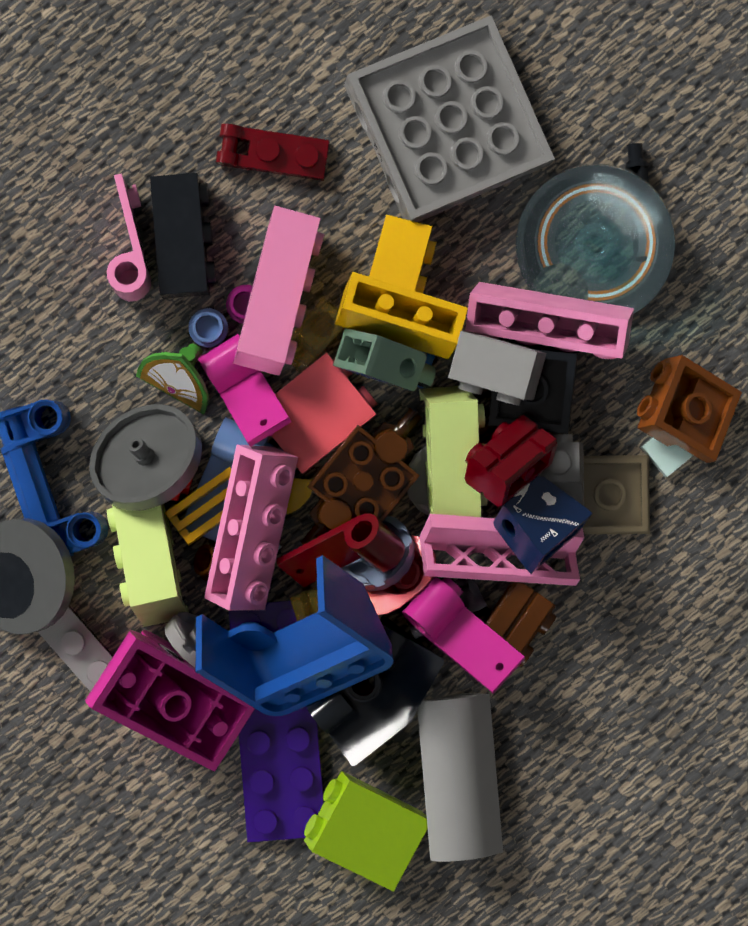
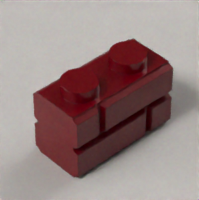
M525 415L519 416L511 424L503 422L495 430L487 444L478 443L469 451L465 460L467 468L464 479L477 492H483L484 497L497 507L503 506L552 464L558 444L557 440L544 429H538V425Z

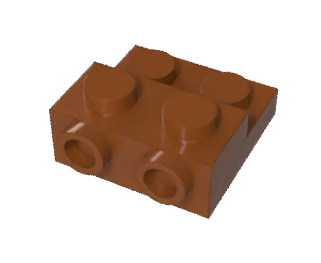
M683 355L666 358L658 362L650 375L651 381L655 383L651 394L644 397L637 408V415L641 417L637 428L666 446L677 445L706 463L716 462L742 392Z

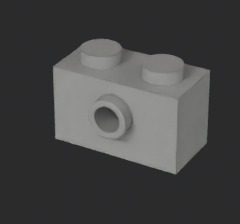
M460 331L448 378L460 381L458 388L461 390L482 395L483 388L498 392L496 400L519 406L521 399L534 400L547 353L473 332Z

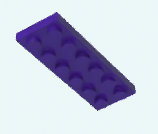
M307 599L267 602L265 610L229 611L230 630L245 622H256L274 633L309 616ZM306 706L283 716H270L255 709L239 733L247 843L305 838L304 830L307 822L312 815H318L324 804L317 722L313 719Z

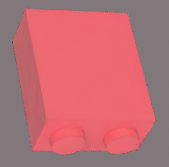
M327 352L275 393L292 422L276 431L272 437L284 452L298 457L296 467L303 475L340 446L357 425L362 428L377 415L372 409L377 405V402L364 386L357 390L348 379L353 373L333 366L335 358L332 360Z

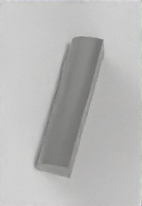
M461 693L423 700L417 711L430 861H464L503 853L490 694Z

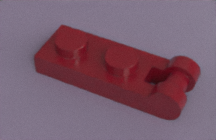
M221 124L219 136L223 138L221 151H217L216 164L324 181L329 140L245 128L234 124ZM238 141L250 142L248 155L237 154Z

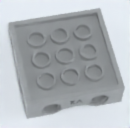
M492 15L347 75L344 87L362 128L377 154L388 187L402 219L421 222L476 196L547 167L555 160Z

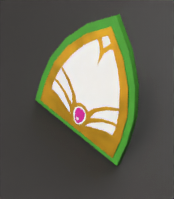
M191 343L188 347L182 348L179 353H154L143 359L138 367L136 377L201 414H205L209 394L204 381L194 367L198 358L203 353V350L198 345Z

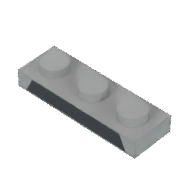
M70 605L55 624L44 630L37 631L89 691L92 690L114 656Z

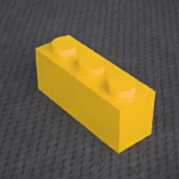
M352 272L343 292L335 325L379 335L416 350L449 359L456 349L468 308Z

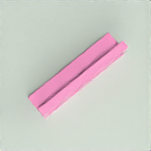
M429 514L420 534L424 576L577 586L580 581L576 551L584 539L583 528L550 557L565 559L567 572L555 571L544 563L532 574L526 569H517L507 560L511 555H516L494 527L493 521L495 518ZM433 550L446 551L455 561L452 564L434 563ZM473 553H483L494 563L490 567H482L469 557Z

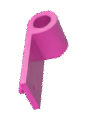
M236 334L199 357L198 360L223 399L247 443L252 447L266 437L272 436L276 431L292 421L261 371L233 364L240 338L239 334Z
M434 577L425 589L402 611V614L421 634L494 694L525 660V656L464 606L460 598L463 591L450 578L440 580Z

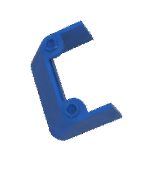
M323 555L316 558L318 612L273 633L256 622H245L228 631L203 614L196 617L195 672L261 713L270 716L287 715L389 669L393 664V649L365 586Z

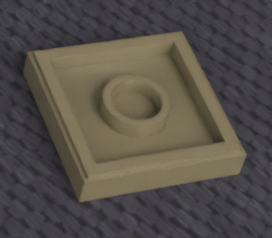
M649 455L584 456L585 507L593 513L583 526L584 534H650Z

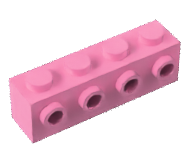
M274 205L233 364L280 376L284 364L292 365L297 347V342L291 340L293 328H301L306 311V305L299 303L302 291L310 292L315 274V269L308 268L311 255L318 257L324 237L323 233L317 232L320 222L319 217Z
M479 282L470 292L465 331L494 339L500 337L512 339L523 345L533 346L541 344L552 346L556 350L563 352L581 351L592 353L594 356L602 359H622L629 345L634 308Z
M236 445L205 591V599L229 611L265 610L298 461L297 456L274 447Z

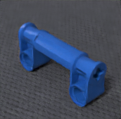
M45 399L0 412V438L3 446L0 450L24 518L40 521L52 528L61 537L71 556L74 553L102 543L108 535L109 527L105 517L100 513L91 511L77 513L63 519L60 518L35 445L36 442L66 431L71 421L70 411L67 406L59 401ZM48 407H52L57 413V422L50 429L43 425L41 419L43 411ZM84 519H90L96 527L95 536L90 541L84 539L79 531L80 523Z

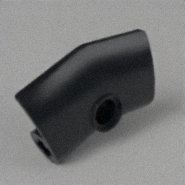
M384 624L382 625L392 644L393 664L389 669L373 676L375 680L374 690L369 694H361L352 685L306 706L313 719L326 734L332 737L351 766L359 764L411 722L444 664V659Z

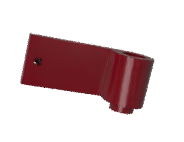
M365 513L277 558L276 562L278 567L301 586L306 587L317 581L316 558L322 555L340 568L362 558L375 570L385 572L399 564L404 555L405 545L376 516Z

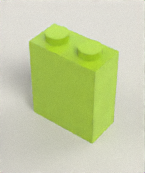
M341 771L338 778L332 779L327 785L323 795L325 802L318 815H312L307 822L304 830V836H306L304 842L311 852L394 892L428 829L427 816L421 810Z

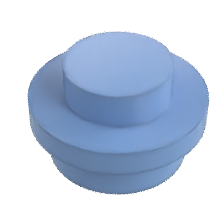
M205 308L197 311L191 317L189 334L196 344L205 348H212L225 340L228 333V323L222 313L212 308Z

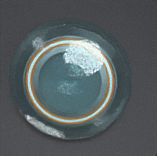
M608 164L576 166L549 179L535 192L525 206L516 234L518 265L531 291L634 308V313L645 307L663 287L673 264L676 246L673 220L659 193L637 174Z

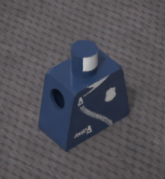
M537 476L505 503L494 519L493 524L526 570L532 574L575 537L593 513L545 477Z

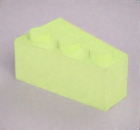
M459 386L420 388V401L425 402V425H422L423 438H426L427 462H425L429 514L481 517V506H487L488 499L484 497L483 492L479 493L469 486L464 477L467 468L466 457L469 451L479 443V428L485 427L484 405L478 404V400L471 392L458 388Z
M165 503L141 511L123 510L112 505L113 508L107 509V518L111 532L117 531L119 545L113 546V552L117 568L124 569L126 582L120 583V592L124 606L131 607L143 627L169 622L179 612L189 613L188 607L185 606L182 600L179 584L182 580L180 570L176 568L172 546L174 543L169 520L165 514Z

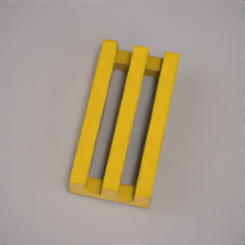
M230 467L165 512L188 546L220 524L222 511L190 534L186 527L223 502L226 497L227 488L181 521L177 516L229 480L231 474Z

